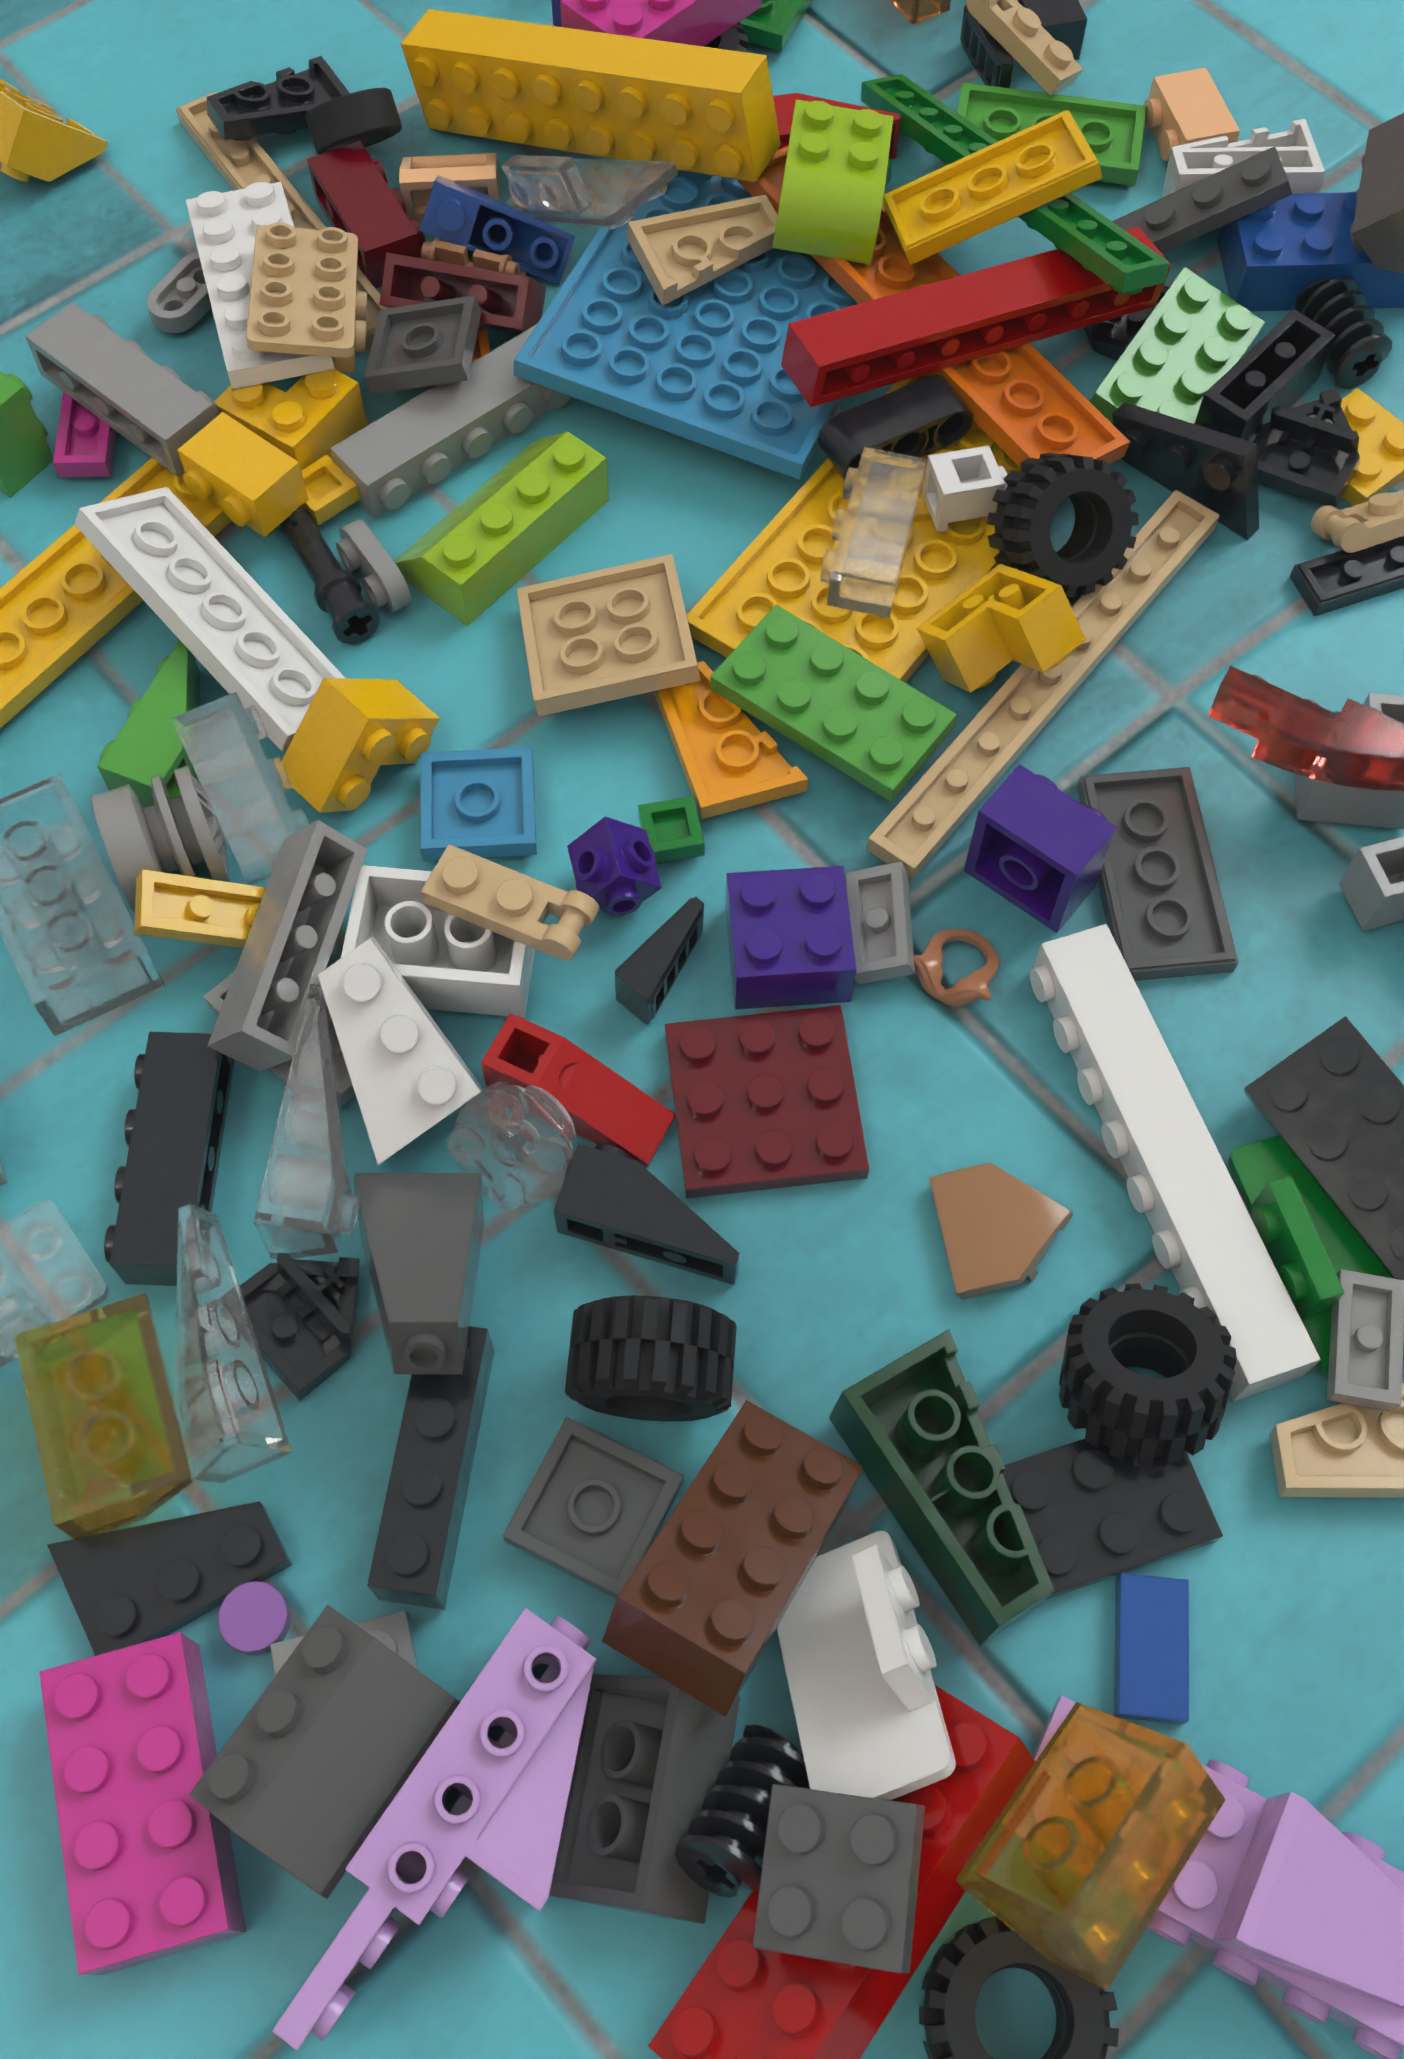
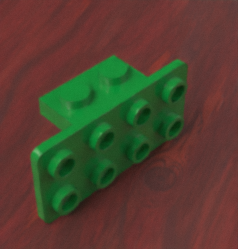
M1279 1136L1236 1147L1228 1158V1164L1252 1216V1221L1321 1359L1317 1363L1319 1371L1328 1379L1332 1306L1345 1293L1336 1274L1342 1269L1388 1278L1392 1277ZM1403 1343V1360H1404V1343Z

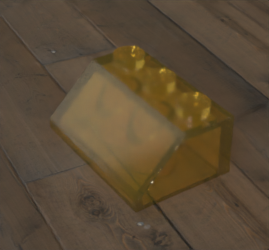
M145 1293L14 1335L55 1526L73 1539L101 1534L144 1519L193 1482L149 1298Z
M1076 1702L968 1860L956 1881L967 1893L1051 1962L1107 1991L1226 1799L1187 1743Z

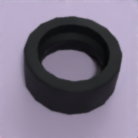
M387 88L366 89L331 99L315 106L305 116L318 155L361 141L364 147H368L393 137L402 129L392 92Z

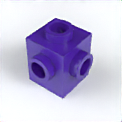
M605 816L567 846L576 881V889L592 897L598 903L599 910L606 911L612 915L624 916L637 910L643 901L662 888L655 864V853L650 846L645 829Z

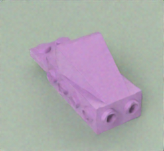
M527 1608L524 1609L345 1868L346 1871L368 1886L369 1889L272 2030L273 2033L295 2050L300 2048L311 2033L323 2042L356 1993L344 1984L359 1962L371 1970L400 1928L401 1924L390 1916L395 1908L418 1925H420L429 1910L439 1918H443L468 1880L469 1876L458 1868L465 1856L539 1912L549 1898L594 1664L597 1660L585 1651L591 1639L565 1619L556 1616L549 1625ZM537 1666L548 1667L540 1680L533 1676V1668ZM500 1725L505 1729V1732L499 1741L496 1742L488 1736V1733L493 1727ZM452 1788H456L462 1795L449 1813L445 1805V1798Z
M1060 1696L1056 1700L1032 1756L1041 1769V1773L1003 1832L1126 1900V1905L1147 1916L1144 1926L1158 1936L1181 1947H1186L1188 1940H1191L1215 1954L1212 1964L1218 1969L1252 1986H1255L1258 1978L1284 1992L1281 2002L1285 2006L1317 2023L1325 2025L1329 2017L1353 2030L1355 2033L1352 2042L1380 2059H1399V2056H1404V1872L1383 1861L1386 1854L1385 1850L1359 1835L1350 1832L1341 1833L1306 1799L1293 1792L1266 1799L1247 1788L1250 1779L1237 1769L1216 1760H1209L1207 1766L1201 1763L1191 1765L1074 1701Z

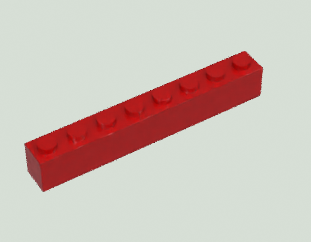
M1139 226L1125 230L1166 259ZM1054 249L789 323L781 366L809 406L814 407L1154 307L1158 302L1165 283L1143 288L1137 294H1121L1114 291L1108 283L1096 274L1084 269L1081 263L1065 251ZM1169 263V266H1168L1167 276H1168V273H1169L1170 268H1171V264H1170V263Z

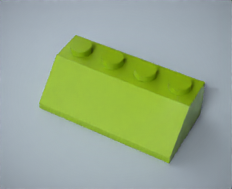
M568 431L533 441L397 557L394 562L401 571L405 581L468 626L609 501L607 458Z

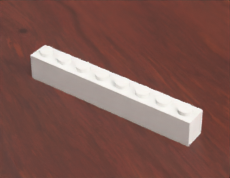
M1107 924L1042 943L1033 969L1030 970V982L1033 992L1041 1003L1047 1002L1054 1017L1053 1030L1056 1041L1064 1053L1070 1052L1078 1069L1077 1082L1080 1093L1088 1105H1095L1103 1122L1101 1132L1106 1149L1113 1158L1120 1159L1128 1176L1127 1191L1129 1198L1139 1213L1145 1212L1154 1232L1152 1242L1160 1264L1165 1269L1171 1268L1181 1289L1179 1295L1183 1292L1195 1298L1194 1306L1197 1308L1207 1306L1217 1315L1215 1325L1226 1326L1231 1335L1229 1346L1236 1349L1237 1358L1234 1368L1235 1375L1229 1393L1232 1401L1234 1402L1302 1378L1321 1359Z

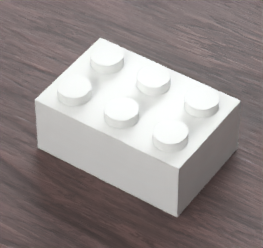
M362 865L355 884L341 958L369 938H375L426 1009L509 1016L512 1013L525 1018L535 954L534 948L424 904L421 890L432 871Z

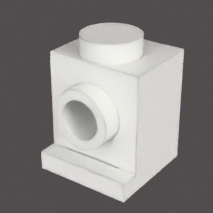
M989 445L928 455L922 495L937 532L947 531L948 523L987 517L989 512L996 513L998 503L992 501L997 489L1005 491L1008 485L1004 481L1007 472L1003 466L997 465Z

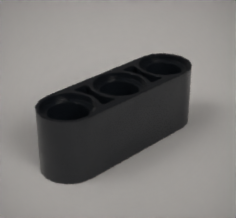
M934 375L835 415L823 425L817 440L819 446L847 483L856 484L959 441L971 428L973 414L945 377Z

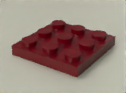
M841 1005L665 1024V1038L686 1199L864 1179L868 1177L869 1164Z

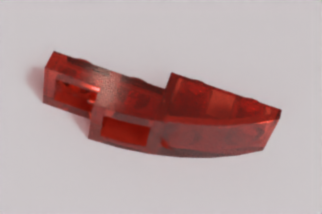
M1230 666L1220 684L1208 716L1259 739L1251 757L1282 770L1332 784L1370 790L1404 791V723L1384 715L1375 708L1366 707L1349 698L1338 715L1321 707L1312 700L1303 699L1268 683L1259 676L1248 674Z

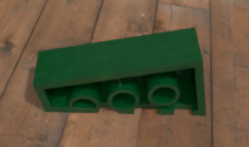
M950 1329L842 1391L829 1419L857 1462L864 1466L863 1471L979 1646H981L1034 1611L1054 1591V1587L1020 1504H1015L1003 1475V1471L1006 1469L996 1444L991 1445L977 1411L980 1407L979 1401L971 1382H966L955 1356L958 1349Z

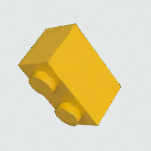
M224 412L219 414L177 450L185 471L183 480L188 489L198 499L202 501L209 499L222 508L225 514L238 526L243 527L247 525L263 537L271 533L309 499L299 462Z

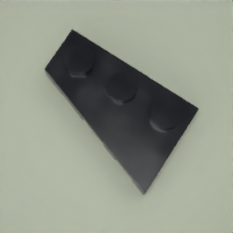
M319 56L309 60L308 70L297 74L290 67L277 71L275 82L264 85L259 82L249 81L206 97L207 115L224 140L245 141L256 135L270 133L286 135L292 134L298 129L308 128L305 116L315 106L350 93L323 57Z
M1126 402L1112 413L1113 425L1130 441L1125 456L1121 458L1123 461L1171 492L1178 490L1220 515L1219 523L1248 541L1259 529L1256 443Z
M260 1501L47 1545L95 1656L167 1636L222 1605L226 1596L236 1587L247 1582H263L293 1565L266 1508Z

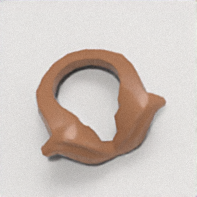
M965 929L939 931L930 939L921 955H914V966L917 970L921 986L929 995L940 1000L945 1005L959 1007L978 999L991 1000L988 986L997 974L1000 960L989 941L978 933ZM951 941H964L979 948L985 956L986 964L979 970L971 973L967 978L959 979L952 988L945 989L941 985L943 977L942 946Z

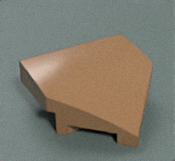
M991 1163L929 1177L955 1291L962 1300L1022 1284L1026 1278L1033 1282L1038 1274L1036 1270L1038 1264L1059 1229L1063 1231L1073 1215L1064 1206Z

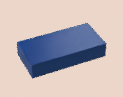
M1120 1573L1116 1577L1114 1717L1174 1724L1189 1722L1188 1580Z

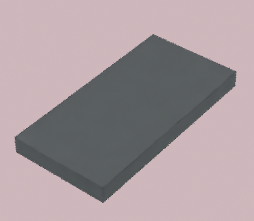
M1190 767L1080 776L1077 784L1080 803L1097 809L1105 816L1107 821L1117 827L1098 878V886L1107 926L1134 981L1234 972L1239 962Z

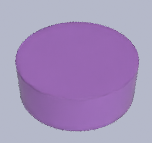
M257 1581L247 1582L233 1589L224 1599L218 1615L219 1630L224 1640L237 1651L247 1655H261L271 1651L270 1644L283 1641L291 1623V1611L285 1597L273 1586Z

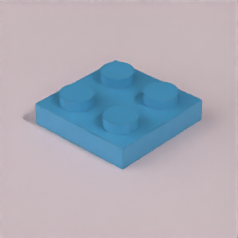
M532 747L420 753V849L423 861L439 860L448 844L482 858L537 855Z

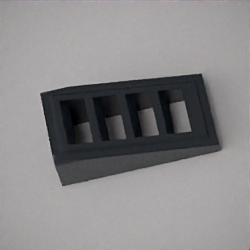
M965 5L960 36L965 53L985 85L1010 88L1013 70L1012 56L970 14Z
M696 896L693 899L690 898L615 970L616 1000L647 1025L654 1019L702 935L704 903Z

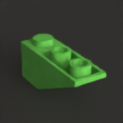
M180 640L170 656L164 657L159 663L153 682L143 697L138 698L132 704L128 720L115 740L106 744L97 766L108 790L129 784L137 794L143 807L154 804L152 776L161 775L171 798L181 796L174 769L188 765L193 777L196 779L198 776L201 673L194 655Z

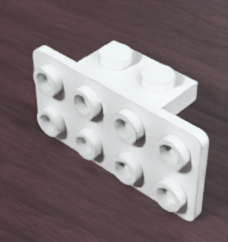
M876 1531L818 1556L778 1624L777 1632L810 1789L893 1800L949 1777L955 1769L956 1761L930 1670L937 1665L935 1655L925 1631L917 1624L914 1609L920 1606L919 1598L911 1577L905 1567L901 1565L895 1542L885 1531Z

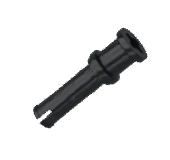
M299 507L292 513L298 523L297 526L294 527L288 517L279 525L280 530L287 537L315 584L314 599L318 607L322 611L329 613L333 619L332 629L337 639L347 644L360 643L368 639L377 630L380 624L379 613L372 604L365 602L362 598V587L357 577L351 572L342 570L313 522L310 512L303 507Z

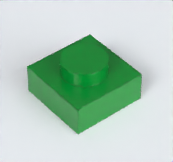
M694 796L638 805L640 827L647 831L650 846L656 857L655 864L698 857L705 854V843Z

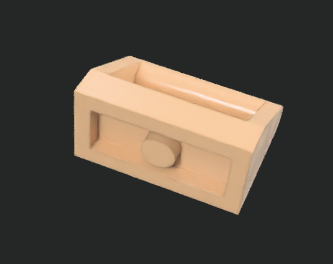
M497 153L402 158L399 169V184L409 220L423 221L437 175L499 200Z

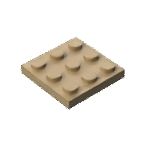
M673 554L516 588L533 701L538 717L701 681Z

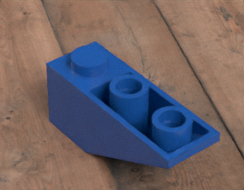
M437 175L434 181L420 231L453 244L465 246L473 252L475 249L499 255H511L513 262L520 264V270L558 285L560 284L575 239L574 235L487 194Z

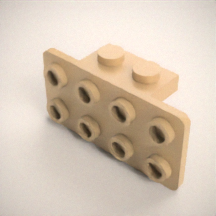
M273 223L257 227L246 331V344L249 349L262 352L334 357L335 370L355 373V352L365 353L367 292L357 291L358 237L355 234L335 227L315 230L294 228L286 223Z

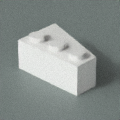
M1306 119L1292 121L1290 130L1268 135L1269 130L1263 127L1253 129L1250 139L1228 143L1229 139L1226 136L1171 147L1161 198L1276 146L1292 194L1319 193L1325 170Z
M369 938L318 974L378 1165L481 1092V1085L375 938Z

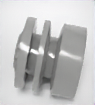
M188 765L174 769L181 796L175 798L170 797L160 774L151 777L153 805L143 807L137 794L129 784L91 796L93 812L105 849L123 894L134 913L136 877L142 869L164 873L180 871L181 875L199 878L196 865L206 862L213 880L230 882L227 871L228 847L209 794L202 789L193 777Z

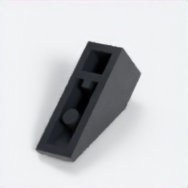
M578 1143L554 1208L558 1233L735 1285L738 1276L740 1253L641 1163L630 1159V1156L625 1151L615 1146L598 1144L595 1148Z

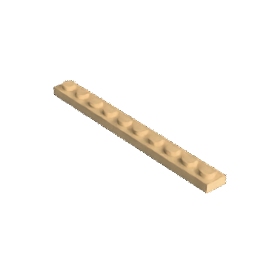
M1175 490L1134 536L1137 537L1134 548H1126L1123 556L1128 561L1123 569L1114 568L1111 571L1114 578L1106 586L1095 583V592L1082 595L1072 606V610L1086 640L1073 649L1063 663L1048 669L1044 673L1021 664L868 837L866 850L887 864L901 861L908 872V878L913 880L1215 530L1220 515Z

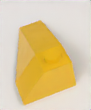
M0 79V162L2 163L0 171L27 183L30 176L51 182L105 152L108 142L74 120L67 119L66 124H64L63 118L53 113V108L20 93L18 88Z

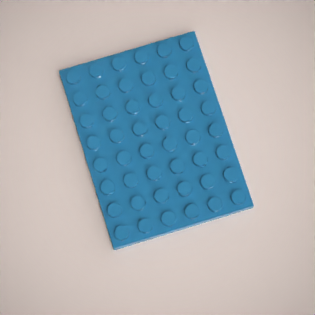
M641 164L515 357L514 376L800 480L818 446L817 438L819 431L834 416L842 398L814 407H810L781 366L788 324L857 305L858 303L810 254L772 248L662 306L627 240L628 222L753 196L738 182V179Z

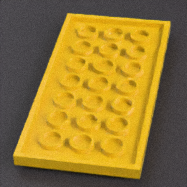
M926 373L896 382L885 394L930 376ZM974 421L971 428L959 441L928 454L934 455L989 445L997 465L1003 466L1007 474L1011 470L1022 472L1021 468ZM928 455L856 484L847 483L829 458H827L687 614L691 637L727 658L775 605H778L906 683L929 655L916 628L998 565L994 557L1000 550L990 548L988 536L995 533V526L987 524V516L948 523L947 531H936L922 495Z

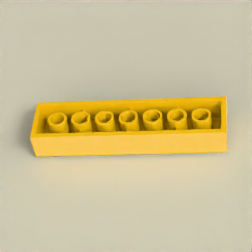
M433 9L426 11L400 43L428 129L751 182L758 180L781 145L767 55Z

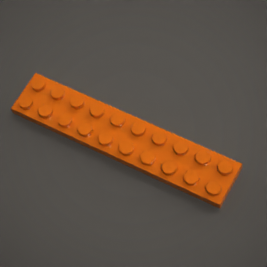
M788 146L776 151L756 182L738 180L753 197L766 194L777 215ZM883 204L871 265L811 255L858 304L960 276L938 253L909 265ZM1030 343L927 373L929 376L942 375L945 377L972 412L973 421L1020 468V463L1028 458L1039 459L1040 454L1044 453L1093 457V459L1104 460L1111 464L1123 458L1130 441Z

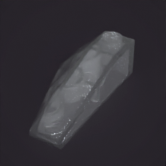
M310 984L253 1221L272 1259H277L278 1253H289L292 1259L338 1253L342 1234H352L357 1221L359 1196L351 1195L352 1190L331 1017L321 985Z
M188 1204L178 1209L175 1419L180 1437L177 1439L176 1446L180 1461L184 1468L192 1474L193 1480L223 1483L290 1454L292 1450L218 1216Z

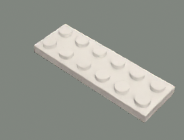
M256 182L250 184L245 189L224 193L209 191L199 195L197 198L187 199L186 204L232 390L335 369L332 357L253 351L246 344L256 229L259 226L273 223H286L294 227L282 183Z
M168 487L79 508L75 526L273 743L281 751L287 750L323 678H345L341 672Z

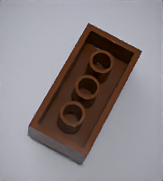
M746 1400L618 1595L602 1642L726 1717L842 1514L864 1466Z

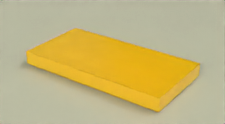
M1065 110L884 194L883 205L909 265H912L1103 177L1099 161L1070 111Z

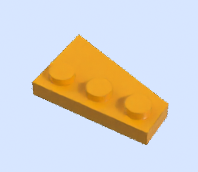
M704 661L697 662L701 681L653 691L692 796H694L695 805L701 820L807 791L808 778L797 766L791 767L777 751L778 744L766 731L760 732L743 713V709L710 689V676L714 672Z

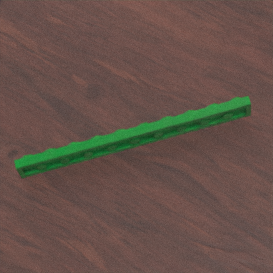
M903 74L862 82L861 101L872 109L899 114L901 118V133L912 138L924 147L926 152L935 155L947 165L998 142ZM1071 192L1018 216L1029 228L1042 234L1057 249L1065 251L1081 263L1084 269L1096 274L1118 293L1137 294L1143 288L1166 282L1169 261Z

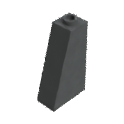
M355 1173L354 1188L359 1231L394 1374H462L484 1228L481 1173Z

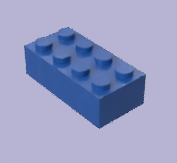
M1356 191L1292 194L1222 226L1217 241L1229 297L1249 311L1293 310L1297 296L1308 286L1317 281L1332 280L1342 276L1352 277L1356 280L1358 291L1365 295L1367 305L1371 308L1404 307V274L1377 269L1367 254L1359 252L1354 246L1350 227L1354 223L1357 205Z

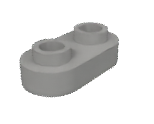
M198 251L183 257L147 297L146 303L154 326L163 332H185L196 325L211 308Z
M358 519L340 528L341 541L336 543L338 554L350 572L358 570L363 577V587L372 604L376 608L384 606L390 613H394L411 604L410 590L401 571L362 519Z

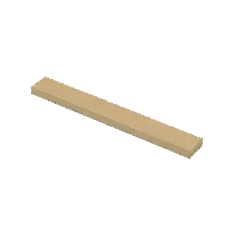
M217 91L176 108L181 125L233 191L245 189L250 184L256 182H266L269 184L281 182L294 227L315 230L326 228L254 136L245 141L224 140L207 115L206 97L218 93ZM357 266V291L367 292L365 348L367 350L372 345L379 312L381 309L388 308L379 305L381 295Z

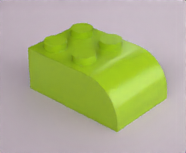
M796 99L772 248L871 265L884 198L893 116L879 114L870 109L855 110L832 106L823 101L809 102Z

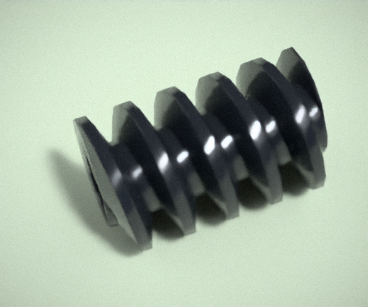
M1342 276L1332 280L1317 281L1297 296L1294 309L1336 335L1325 361L1328 371L1334 376L1335 383L1342 389H1353L1372 378L1378 371L1380 364L1388 357L1392 349V340L1384 334V327L1382 323L1375 319V312L1367 305L1365 295L1358 291L1356 280L1352 277Z
M746 1725L743 1738L736 1742L732 1748L730 1762L722 1766L718 1773L717 1786L708 1790L703 1801V1810L693 1816L688 1829L689 1835L679 1841L675 1850L678 1864L693 1881L707 1891L730 1898L737 1896L739 1887L752 1891L760 1890L762 1867L759 1864H763L772 1784L810 1789L804 1757L800 1750L784 1736L770 1728L760 1725Z

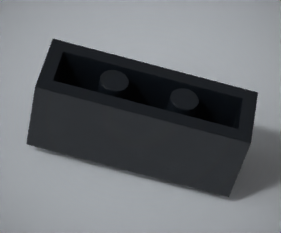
M1293 309L1204 394L1194 424L1253 442L1262 425L1270 422L1271 408L1281 406L1288 409L1319 379L1336 335Z

